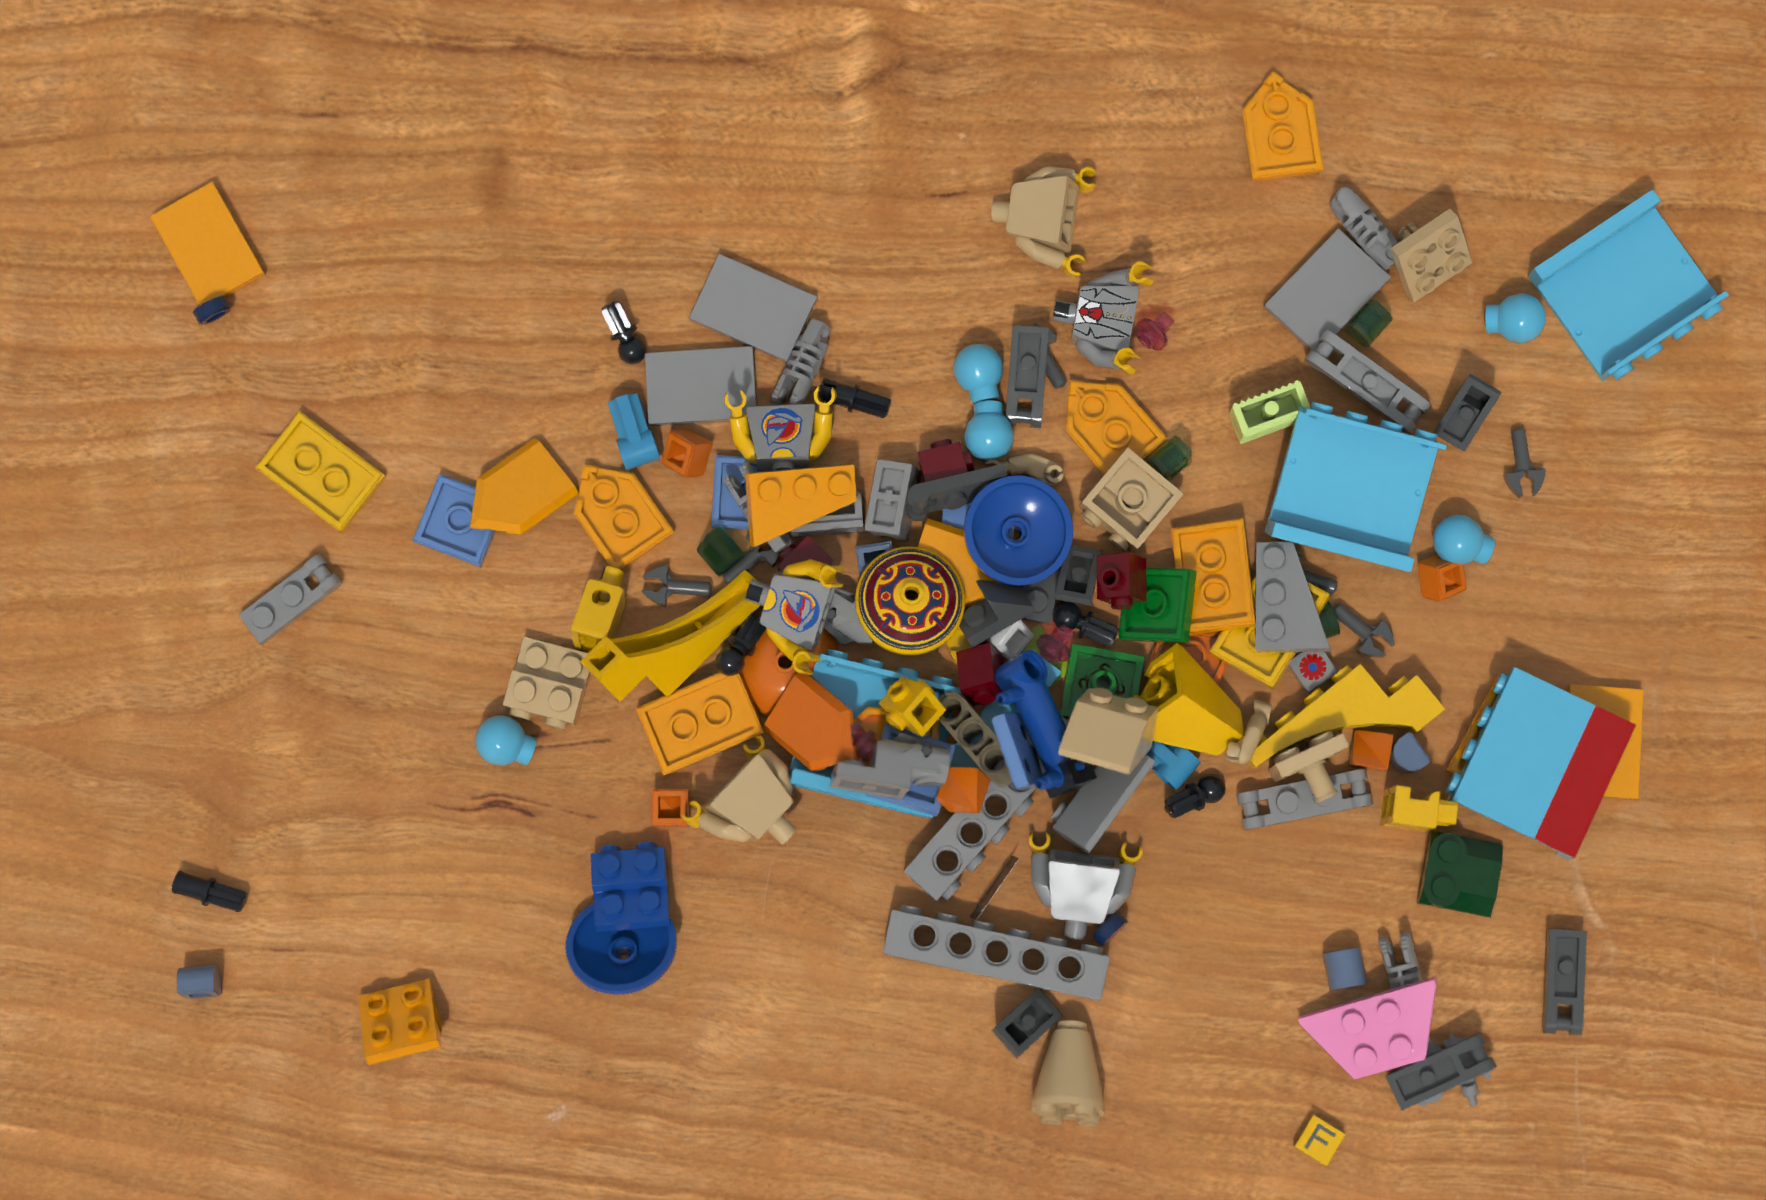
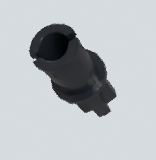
M824 378L819 391V398L822 401L829 402L831 400V390L833 387L837 394L833 404L848 408L850 413L853 410H857L880 418H885L889 413L891 406L889 398L860 390V385L852 387Z
M180 870L177 872L172 884V892L174 894H181L200 900L204 906H208L210 903L232 911L241 912L247 900V893L245 891L216 883V879L212 877L206 880L186 874Z

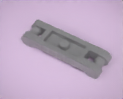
M1325 330L1319 338L1321 343L1315 351L1311 350L1305 358L1306 363L1328 376L1390 422L1403 425L1402 432L1411 434L1417 426L1415 421L1420 414L1427 412L1431 404L1336 334ZM1332 351H1336L1341 355L1336 365L1327 360ZM1402 399L1409 405L1404 413L1396 409Z
M1366 768L1330 775L1329 777L1338 794L1319 803H1316L1315 796L1307 780L1236 794L1238 805L1243 806L1245 819H1242L1244 830H1250L1373 805L1372 795L1367 794L1365 780L1368 779ZM1350 784L1353 797L1343 799L1340 785ZM1266 800L1269 814L1259 815L1257 802Z

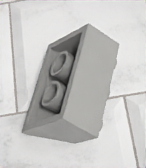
M1145 755L1129 775L1097 766L1095 773L1098 778L1074 790L1077 792V795L1070 804L1062 801L1051 817L1056 822L1051 830L1081 852L1089 854L1156 761Z

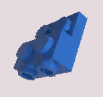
M641 842L636 845V849L621 850L618 846L606 845L599 849V853H591V878L594 892L596 932L670 926L668 867L664 847H658L654 842Z

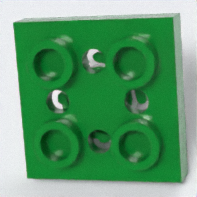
M1072 644L1060 710L1061 716L1071 718L1077 700L1088 688H1104L1111 691L1112 695L1126 699L1132 698L1133 695H1138L1145 656ZM1103 664H1107V665H1108V666L1104 665V666H1103V670L1100 671V666H1101V665H1103ZM1081 679H1087V680H1088V687H1087V688H1086V681H1085V680H1082V682H1081V685H1082L1083 687L1081 688V687L1079 686V681H1080ZM1117 686L1118 691L1120 693L1123 691V687L1125 688V693L1123 695H1117L1115 693Z

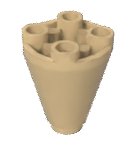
M1073 1020L1060 1021L1057 1023V1030L1053 1032L1031 1101V1111L1041 1116L1040 1122L1042 1124L1061 1125L1063 1120H1077V1124L1082 1126H1098L1100 1117L1104 1116L1105 1103L1091 1035L1087 1032V1024L1084 1022Z

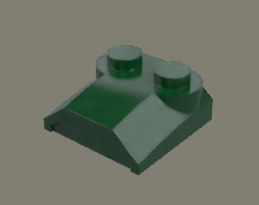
M1429 831L1417 904L1490 918L1497 896L1502 867L1503 845L1462 837L1453 833Z

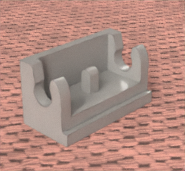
M877 459L865 531L880 538L889 536L898 541H909L912 520L907 515L908 491L913 485L919 484L921 471L913 464Z
M861 491L856 492V502L791 530L792 538L806 537L807 535L819 536L864 532Z

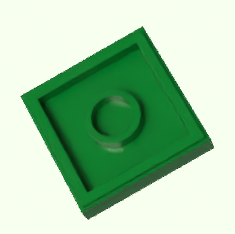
M1146 568L1147 602L1133 603V608L1121 610L1118 639L1124 641L1189 644L1197 571L1192 569Z

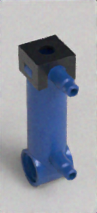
M1026 650L997 668L996 680L1003 692L997 695L996 700L1000 705L1015 703L1046 772L1039 775L1040 778L1035 780V786L1039 790L1046 789L1051 799L1072 792L1098 777L1092 764L1058 755L1059 747L1066 731V725L1045 682L1048 677L1046 663L1038 653Z

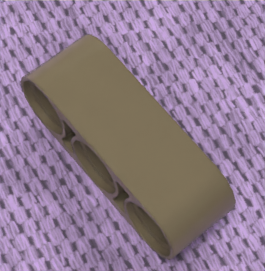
M949 692L940 696L938 700L946 711L938 720L992 783L998 786H1008L1013 783L1006 761L999 770H992L996 761L1005 759L998 738L958 693ZM962 708L958 717L948 719L953 710ZM984 734L979 743L970 745L971 739L975 735Z

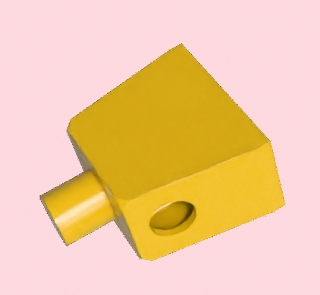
M604 566L599 581L594 579L587 581L570 629L575 649L589 653L605 636L609 639L616 638L626 604L624 589L620 587L624 572L620 569Z

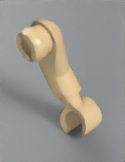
M1035 453L1007 458V461L999 462L998 460L984 462V464L992 463L995 466L1004 464L1005 470L1010 476L1026 473L1048 485H1056L1064 477V470L1058 463Z
M1254 699L1255 714L1248 721L1242 745L1236 742H1229L1226 761L1244 765L1251 760L1266 725H1269L1272 709L1271 703Z

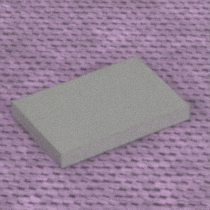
M1338 228L1273 295L1263 308L1310 351H1315L1321 343L1319 338L1325 330H1329L1337 335L1390 280L1391 276Z
M719 254L689 319L694 323L749 347L753 346V349L787 363L791 352L795 349L794 345L802 334L815 306L817 296Z
M753 346L645 353L649 426L729 421V416L732 415V412L723 401L726 392H728L729 404L732 406H737L741 402L739 390L745 393L746 404L742 408L743 413H746V407L756 406Z

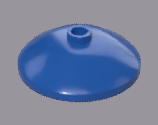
M1008 476L993 481L974 497L968 507L964 520V540L971 559L984 574L1003 584L1024 586L1046 579L1063 564L1072 545L1073 523L1066 503L1048 484L1028 476ZM1010 527L1018 529L1020 535L1017 540L1009 537L1008 530Z
M594 903L585 908L575 918L566 938V956L574 975L587 987L601 993L614 995L634 993L658 981L672 964L677 948L676 931L671 918L670 926L596 932ZM622 955H630L627 959H619Z

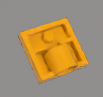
M429 978L358 996L364 1056L368 1065L441 1047L439 1035L442 1034V1025L438 1008L435 1004L433 985Z

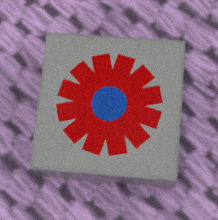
M1302 652L1294 657L1288 666L1306 693H1309L1338 672L1325 652Z

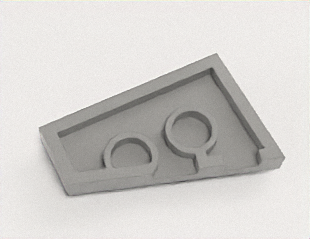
M1256 542L1255 649L1257 653L1331 652L1293 542Z

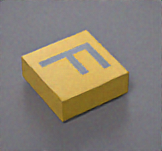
M1312 1114L1293 1147L1327 1167L1346 1134Z

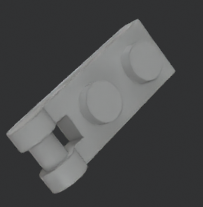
M321 554L313 556L303 567L239 614L260 644H265L341 586L342 581L336 574L329 572L326 568L327 562ZM315 576L320 584L312 590L306 581Z

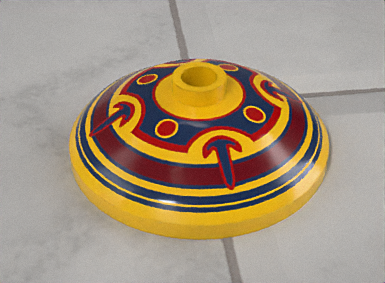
M899 547L879 555L865 568L856 588L855 608L860 625L877 645L896 654L920 655L941 647L954 635L964 614L965 593L958 573L942 556L924 548ZM907 590H915L918 593V598L913 601L908 600L904 593Z

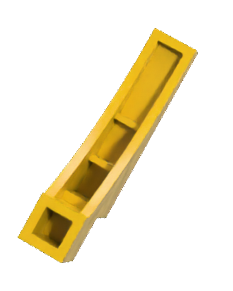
M744 570L709 600L681 617L642 633L609 639L605 636L580 662L620 702L645 677L668 698L760 606L745 600L750 582L757 580Z
M1347 664L1331 677L1335 683L1331 688L1323 692L1319 687L1303 700L1307 706L1297 715L1291 710L1275 723L1279 730L1269 738L1263 734L1251 760L1247 764L1253 770L1282 750L1329 731L1334 732L1363 727L1407 729L1410 733L1415 734L1444 711L1445 708L1418 675L1411 680H1408L1405 676L1400 678L1387 689L1391 693V696L1388 697L1361 664L1353 670Z

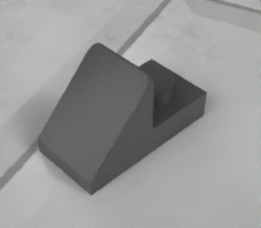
M1469 374L1433 433L1438 434V437L1465 452L1502 392Z
M1071 545L1069 554L1061 566L1054 597L1055 600L1092 607L1097 580V556L1102 555V550Z
M977 580L976 583L985 599L964 610L959 627L973 648L1031 614L1035 609L1020 586Z
M1038 988L991 1031L1017 1059L1063 1015Z

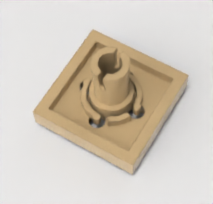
M1450 208L1420 229L1415 223H1408L1407 227L1413 232L1412 234L1403 226L1398 233V240L1400 242L1390 248L1405 294L1413 303L1426 294L1431 293L1436 287L1472 264L1458 215Z
M1329 731L1308 742L1309 749L1301 753L1298 747H1294L1279 754L1274 758L1276 764L1269 769L1274 783L1299 772V774H1304L1315 796L1316 803L1337 795L1338 792L1334 788L1324 763H1326V759L1341 753L1349 747L1343 733L1334 737L1332 732Z

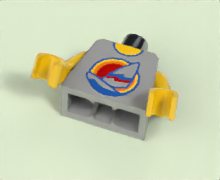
M820 386L816 388L814 400L819 405L818 410H815V404L746 407V413H743L742 408L746 404L745 393L739 390L741 402L737 406H732L729 404L728 392H726L723 401L732 412V415L729 416L734 445L746 461L756 464L758 472L810 468V462L820 457L831 439L833 412L830 411V405L837 397L836 390L833 387L831 390L832 397L829 402L820 400Z
M809 559L787 565L783 571L774 574L771 585L752 580L749 584L745 600L764 606L760 617V624L766 627V634L779 650L793 662L794 670L798 673L813 675V672L808 668L809 660L820 661L818 654L810 653L807 649L812 651L819 645L835 590L838 587H843V584L838 583L839 580H836L835 577L836 572H845L843 565L830 566Z

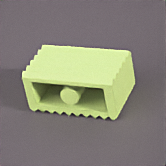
M1296 380L1294 384L1289 382L1287 387L1282 385L1280 389L1275 388L1273 392L1268 390L1267 394L1261 393L1260 397L1257 395L1253 399L1248 397L1246 402L1241 400L1240 404L1234 402L1229 417L1239 443L1243 444L1294 425L1299 406L1311 407L1301 382Z

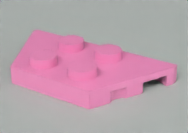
M1436 976L1303 1014L1299 1016L1298 1021L1353 1079L1422 1061L1427 1057L1437 979Z

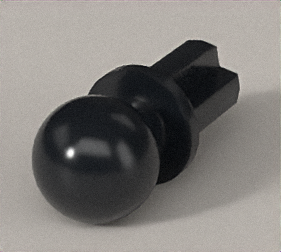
M616 300L606 304L601 308V312L612 332L611 340H620L618 346L619 357L627 364L640 363L645 358L647 348L641 338L632 334L637 329L636 324H631L620 301Z
M1071 602L1059 604L1053 612V621L1059 629L1063 631L1079 629L1081 630L1079 638L1082 639L1083 636H1086L1106 646H1111L1114 643L1119 630L1117 626L1092 616V611H1089L1087 617L1083 616L1079 607Z
M754 615L748 616L737 634L731 635L728 638L732 647H726L717 654L716 667L723 675L734 676L739 674L745 665L744 654L747 656L754 654L753 647L766 630V627L760 624L759 617Z
M1205 775L1198 781L1197 785L1190 782L1186 784L1184 790L1166 798L1164 809L1171 818H1177L1194 809L1200 811L1205 808V802L1216 803L1224 797L1226 792L1225 783L1217 775Z

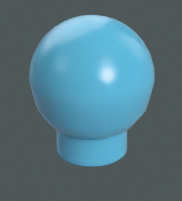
M1514 294L1502 300L1500 304H1489L1486 306L1485 324L1487 333H1500L1508 341L1521 344L1534 340L1544 329L1546 322L1544 307L1538 299L1529 294Z
M972 344L963 348L955 358L953 372L958 384L964 390L969 391L971 404L999 398L997 384L1003 375V362L998 352L985 344Z
M986 400L975 403L974 416L966 425L964 434L965 445L969 452L980 460H998L1004 457L1014 442L1012 425L1003 416V404L999 401Z
M1459 514L1449 516L1437 525L1433 535V545L1438 556L1445 561L1460 565L1472 561L1485 564L1493 553L1495 539L1483 534L1480 525L1472 518Z
M497 715L486 719L479 726L475 736V745L479 755L486 762L501 766L512 764L514 761L527 766L537 743V738L525 734L520 723L505 715Z

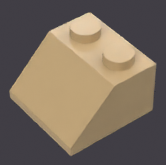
M1088 688L1075 704L1060 744L1058 755L1129 775L1152 748L1159 707L1148 705L1145 700L1132 697L1126 699L1112 695L1111 691L1104 688Z

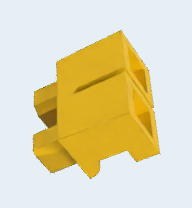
M1396 785L1384 790L1380 826L1426 832L1436 829V826L1448 827L1449 825L1456 824L1458 802L1439 800L1440 792H1434L1416 800L1410 799L1411 787Z

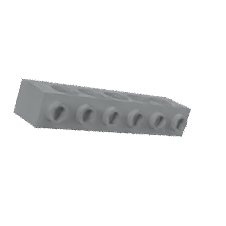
M1062 717L1067 728L1069 722ZM1002 759L993 771L1002 768L1005 764V759ZM1038 759L1042 773L1046 772L1041 760ZM990 781L980 813L955 812L903 871L904 874L936 902L941 897L948 901L962 885L957 879L965 869L972 873L986 856L981 851L990 841L997 845L1010 830L1005 825L1014 814L1021 817L1034 803V800L1029 796L1036 790V787L1016 789L1012 784L998 786ZM998 796L1005 801L1007 808L1002 815L992 816L986 811L985 803L990 797ZM967 824L979 826L982 830L981 840L975 844L966 843L961 837L962 828ZM945 851L954 853L958 858L957 867L950 872L940 870L936 863L939 854Z
M901 905L900 911L892 910L883 949V954L1101 1001L1110 957L1102 955L1103 948L1087 944H1081L1080 950L1067 948V940L1045 936L1044 942L1030 940L1031 932L1009 928L1008 935L993 932L994 924L973 920L972 927L957 924L959 917L937 912L936 919L921 916L923 909L907 905ZM924 925L931 927L935 932L934 942L927 947L917 945L913 937L915 930ZM958 933L967 935L971 940V949L963 955L955 954L949 944L950 939ZM999 941L1006 946L1007 957L1005 960L995 963L988 959L986 947L989 943ZM1036 949L1041 952L1043 964L1040 969L1032 971L1023 965L1022 956L1025 951ZM1064 957H1073L1079 963V972L1074 978H1065L1059 972V962Z

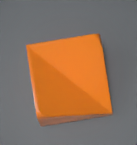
M687 428L670 430L661 463L686 478L702 476L705 473L713 442Z
M1438 554L1418 562L1420 587L1423 597L1443 601L1467 590L1464 564L1460 565L1445 561Z
M1354 730L1348 766L1380 772L1388 771L1393 734Z
M949 767L946 783H943V787L939 788L937 800L949 812L980 813L990 780L978 768Z
M651 789V826L690 827L681 817L683 814L690 818V790Z

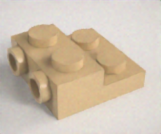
M1127 448L1078 507L1083 510L1080 516L1086 523L1095 529H1098L1101 525L1112 534L1108 539L1116 548L1122 552H1126L1129 548L1134 553L1183 496V493L1130 448Z
M523 637L515 670L511 672L503 701V706L510 709L509 715L530 721L532 715L546 718L545 725L562 730L566 729L567 724L576 726L591 674L580 661L588 653Z

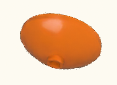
M823 629L819 645L812 651L807 649L808 652L826 655L827 649L839 651L834 637ZM765 630L753 647L754 654L752 656L744 654L745 665L740 673L756 711L769 717L791 679L798 672L794 670L793 662L787 669L779 666V659L785 655L769 638ZM809 660L808 668L813 672L815 661Z

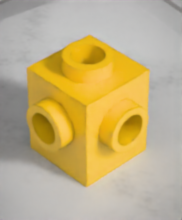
M903 676L889 687L887 694L879 702L880 706L888 714L885 717L886 721L899 732L905 729L921 737L927 733L946 711L934 696L935 691L931 686L921 679L916 682Z

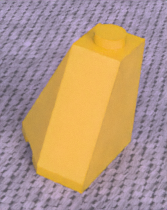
M1176 643L1150 663L1144 674L1149 680L1140 697L1133 695V698L1143 699L1148 705L1159 707L1153 737L1154 742L1218 756L1228 749L1229 742L1238 743L1244 737L1241 710L1183 646Z

